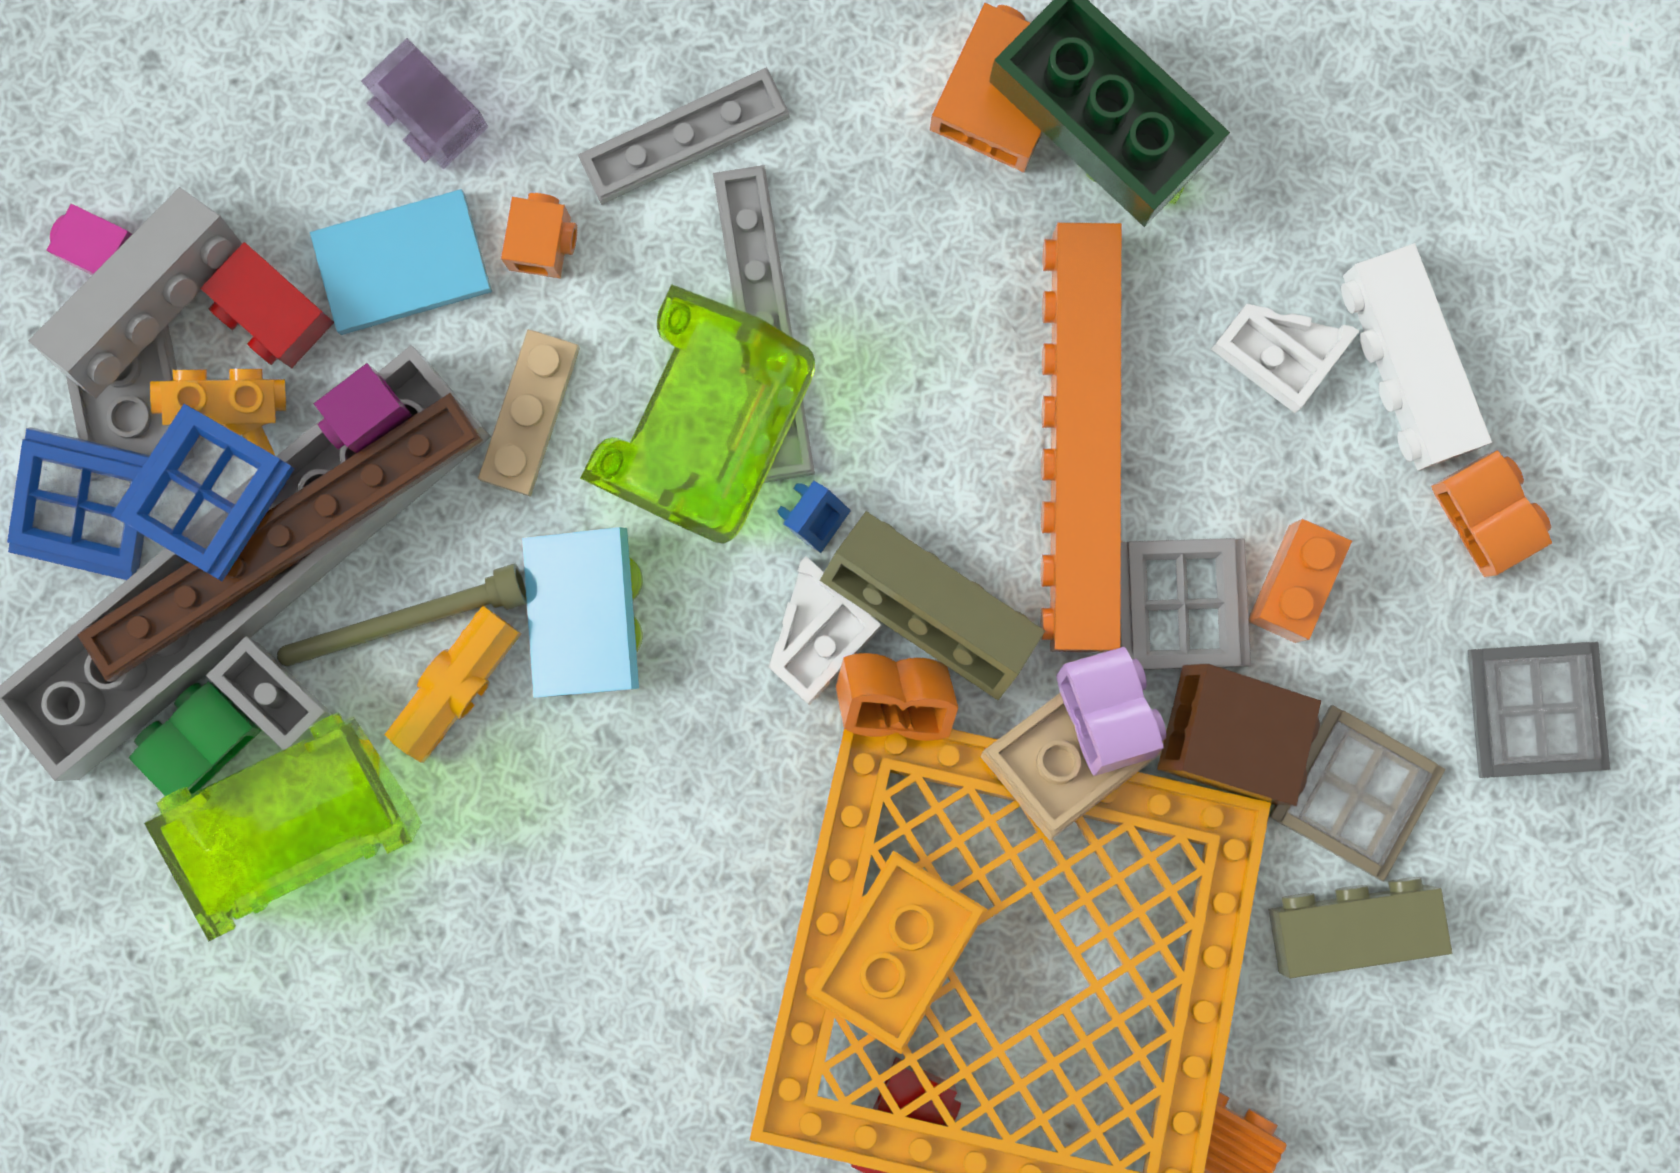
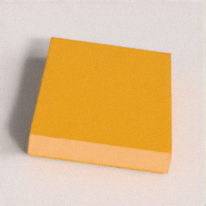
M893 850L806 992V995L897 1053L902 1054L988 909Z

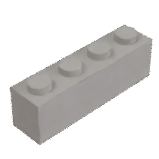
M179 187L28 341L59 371L96 399L176 315L201 291L200 288L241 246L242 242L219 214Z

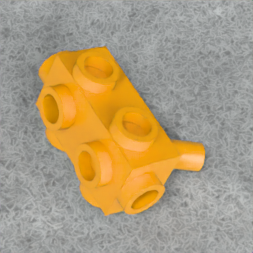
M207 369L173 370V380L150 381L152 414L162 413V425H170L183 404H186L275 456L262 426L268 423H276V411H286L285 379H263L262 369H229V380H207Z

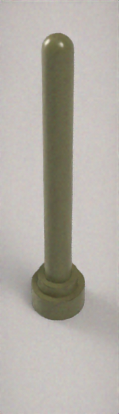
M515 563L494 569L493 576L485 578V584L284 645L278 650L277 659L284 666H292L492 604L494 608L503 606L506 610L527 604L526 589L521 572Z

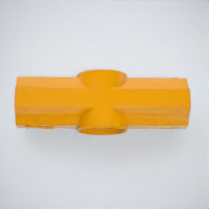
M482 606L468 626L463 629L461 635L451 648L440 652L428 665L417 683L419 690L384 736L404 753L420 763H424L443 740L457 718H464L472 710L475 704L471 701L476 694L480 696L484 694L490 683L488 680L489 676L521 636V633L487 607Z

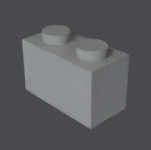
M247 636L206 675L285 752L298 755L335 717L263 646Z

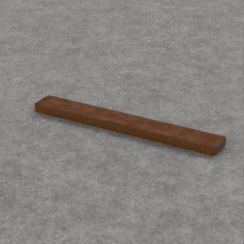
M449 393L268 510L223 581L188 562L86 628L77 636L104 679L113 682L478 445L483 439L454 395Z

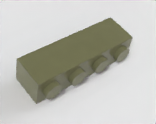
M865 511L837 549L819 580L996 700L1002 697L1019 675L1045 633V630L1030 621L1024 614L1015 611L985 591L981 585L970 581L943 563L936 555L925 551L897 532L890 524L879 520L867 511Z

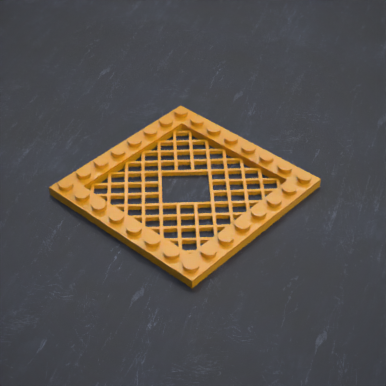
M844 729L749 1140L887 1173H1204L1271 803L1137 772L1075 821L1090 845L1065 860L1053 839L1049 841L980 757L982 752L998 739L955 729L951 730L950 737L932 741L914 740L904 737L899 733L878 737L862 736ZM889 773L907 776V778L886 790ZM925 781L959 788L960 790L938 803ZM915 782L931 808L906 823L891 797ZM978 793L1013 802L991 815ZM968 794L984 820L959 835L943 810ZM884 804L899 828L874 843L882 805ZM1021 807L1037 833L1012 848L996 822ZM936 815L952 841L927 856L911 830ZM1084 818L1118 825L1119 827L1097 839ZM989 827L1005 853L980 868L964 842ZM1137 830L1172 839L1151 852ZM1126 831L1142 855V858L1121 872H1118L1102 846ZM904 835L919 859L915 864L940 880L942 879L932 865V862L954 848L958 849L972 874L952 887L961 891L977 880L994 906L986 911L979 925L1031 893L1090 985L999 1044L952 969L947 977L950 982L941 987L933 1002L955 989L971 1016L945 1032L929 1007L925 1016L938 1037L914 1053L911 1052L907 1045L902 1052L905 1058L880 1075L863 1050V1047L874 1041L875 1038L868 1034L857 1040L844 1018L806 995V992L865 897H862L871 856L881 871L886 862L878 850ZM1042 840L1058 866L1033 880L1017 854ZM1190 842L1204 845L1201 859ZM1179 844L1196 870L1172 885L1156 858ZM1095 852L1111 878L1087 893L1071 869V866ZM1010 860L1026 886L1001 902L985 875ZM1148 864L1164 890L1140 905L1124 879ZM1063 872L1079 899L1059 912L1054 913L1038 887ZM1197 879L1192 911L1190 912L1177 891ZM1116 884L1132 911L1108 926L1092 899ZM1169 897L1185 921V924L1164 938H1161L1145 912ZM1084 905L1100 932L1076 947L1060 923V920ZM1138 918L1154 944L1129 959L1113 933ZM1187 933L1182 965L1180 967L1167 945ZM1103 939H1106L1122 965L1097 980L1081 954ZM1159 951L1175 975V978L1151 993L1135 966ZM1127 972L1143 996V999L1119 1014L1103 990V987ZM1177 987L1170 1022L1156 1000ZM1095 993L1111 1020L1086 1035L1070 1009ZM1149 1006L1165 1032L1141 1048L1124 1021ZM1062 1014L1079 1041L1054 1057L1037 1030ZM835 1018L851 1046L825 1062ZM976 1022L992 1050L966 1066L950 1039ZM1117 1027L1133 1054L1108 1069L1092 1045V1042ZM1030 1035L1046 1063L1021 1078L1005 1054V1051ZM1167 1042L1161 1077H1159L1146 1055ZM943 1044L959 1071L933 1088L917 1060ZM1084 1048L1101 1075L1075 1091L1059 1064ZM853 1053H856L872 1080L845 1097L829 1069ZM997 1057L1014 1084L988 1100L971 1073ZM1138 1061L1155 1088L1130 1104L1113 1077ZM910 1065L926 1093L900 1109L884 1081ZM1052 1070L1068 1096L1042 1113L1026 1086ZM822 1075L838 1101L817 1096ZM964 1078L979 1101L980 1106L955 1122L938 1095ZM1106 1082L1122 1110L1097 1125L1081 1098ZM877 1087L892 1113L851 1103ZM1019 1091L1035 1118L1009 1135L993 1107ZM1156 1098L1149 1134L1136 1111ZM931 1100L947 1126L905 1116ZM1073 1104L1090 1131L1064 1147L1048 1120ZM986 1113L1002 1139L960 1129ZM1128 1117L1144 1144L1119 1160L1103 1133ZM1041 1126L1056 1152L1016 1143V1141ZM1095 1139L1111 1165L1071 1156V1154ZM1146 1154L1143 1172L1126 1169L1127 1166Z

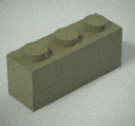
M1409 877L1388 881L1390 890L1369 893L1368 885H1356L1335 889L1336 899L1316 901L1314 893L1282 897L1283 907L1268 909L1279 974L1291 979L1453 954L1442 889L1423 885L1421 877Z

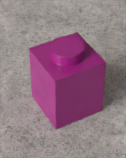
M368 363L313 403L324 417L317 425L327 439L338 450L345 445L355 453L369 446L412 416L380 373Z

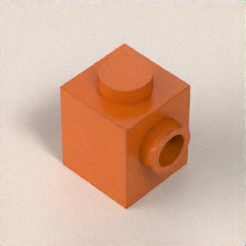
M529 193L527 199L512 197L501 260L509 271L561 279L565 254L573 255L575 250L577 224L570 222L571 217L565 205L559 204L560 200L558 198L542 193Z

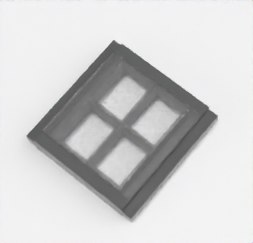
M1599 642L1468 650L1479 778L1610 770Z

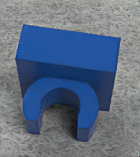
M814 480L809 487L802 483H796L793 489L802 496L792 511L780 506L777 512L785 520L783 525L805 544L822 553L851 510L828 488Z

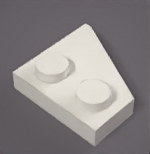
M1246 304L1211 350L1292 412L1296 413L1303 407L1359 331L1353 326L1342 325L1340 328L1312 323L1311 317L1293 313L1279 315L1270 308Z
M805 556L798 568L797 581L791 601L787 604L782 621V631L779 641L775 644L769 668L810 706L838 676L843 657L858 654L878 633L882 626L869 613L819 581L824 572Z

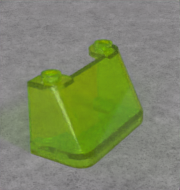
M671 284L658 311L657 331L659 337L664 342L674 347L673 352L630 443L616 437L604 439L593 450L580 479L715 543L724 544L738 535L751 511L815 372V358L813 352L807 346L767 321Z
M339 712L332 714L311 725L309 730L312 736L193 794L189 792L186 786L155 802L159 812L151 816L144 824L208 942L234 930L236 924L233 921V917L237 920L253 911L256 914L266 909L271 901L363 856L365 859L371 858L377 854L381 847L380 844L383 845L387 854L413 842L422 822L413 804L354 717L343 720Z

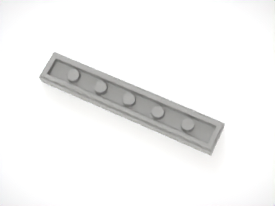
M765 165L713 173L762 481L765 483L815 475Z

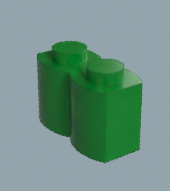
M207 682L203 686L200 683H195L188 687L175 700L174 705L178 709L169 720L163 724L159 720L153 722L134 740L138 747L129 756V759L173 805H184L190 801L262 731L213 682Z

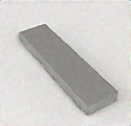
M766 67L578 154V157L602 205L790 118V115Z

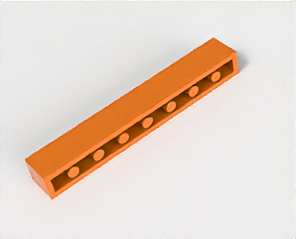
M1057 222L1052 239H1044L1043 271H1052V291L1043 292L1042 321L1043 323H1052V343L1043 344L1042 374L1052 375L1051 396H1043L1042 428H1051V449L1043 448L1041 477L1043 481H1051V501L1042 502L1041 532L1051 534V555H1042L1041 586L1050 587V608L1041 609L1040 628L1045 630L1041 640H1050V652L1104 653L1120 648L1122 223Z

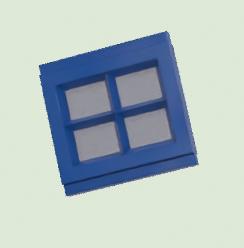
M183 404L111 516L213 577L223 581L295 468L209 417Z
M32 427L26 428L25 439H22L7 543H9L8 552L114 578L129 579L139 569L144 535L114 518L111 514L150 455Z

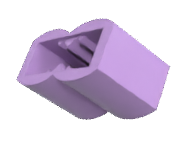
M1125 647L1069 662L1062 666L1056 675L1059 690L1067 712L1075 725L1082 753L1093 776L1153 759L1164 748L1162 741L1166 739V728L1163 718L1157 709L1151 710L1144 698L1143 690L1147 686L1144 669L1137 659H1131Z

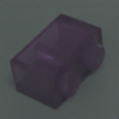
M408 38L361 80L372 96L366 102L367 106L387 127L396 121L408 133L402 141L424 164L432 158L444 170L488 128L480 111Z

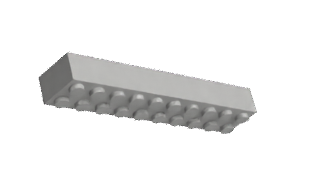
M412 345L379 371L380 375L412 416L410 418L451 393L483 441L113 682L106 681L77 634L188 563V561L166 548L0 685V715L54 781L80 780L174 702L183 691L210 672L244 637H252L491 437L430 363ZM316 423L276 456L295 469L269 510L356 453L345 445L338 450L327 439ZM252 477L225 499L236 504ZM216 506L182 535L207 549L229 513Z

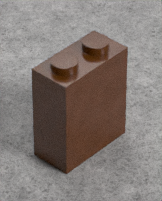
M1211 664L1183 665L1166 731V739L1163 743L1164 748L1161 751L1157 770L1244 797L1270 802L1274 805L1297 806L1299 795L1303 792L1307 783L1306 765L1311 743L1317 737L1320 727L1318 714L1321 700Z

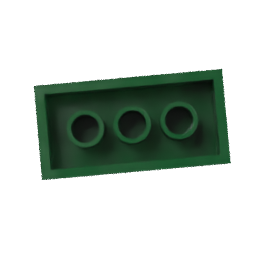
M1053 0L993 62L989 82L1143 227L1211 160L1230 134L1219 121L1089 0Z

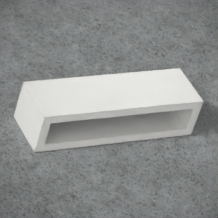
M1414 243L1355 264L1343 275L1345 283L1341 285L1343 301L1350 313L1357 312L1364 330L1360 334L1361 347L1367 360L1370 363L1376 361L1383 379L1379 383L1380 397L1385 408L1389 412L1395 411L1402 429V431L1398 432V443L1405 459L1409 462L1414 460L1417 471L1473 452L1492 443L1416 244Z

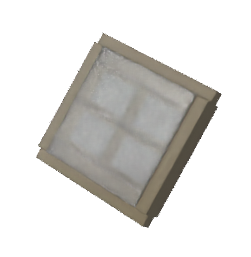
M1330 705L1320 723L1317 737L1311 743L1306 765L1307 783L1303 792L1299 795L1297 806L1275 805L1269 817L1384 882L1446 769L1346 711Z

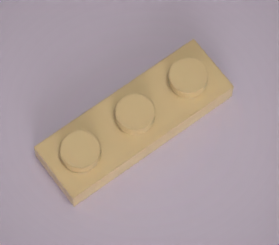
M527 330L478 477L480 481L531 497L580 350L577 344L533 330Z

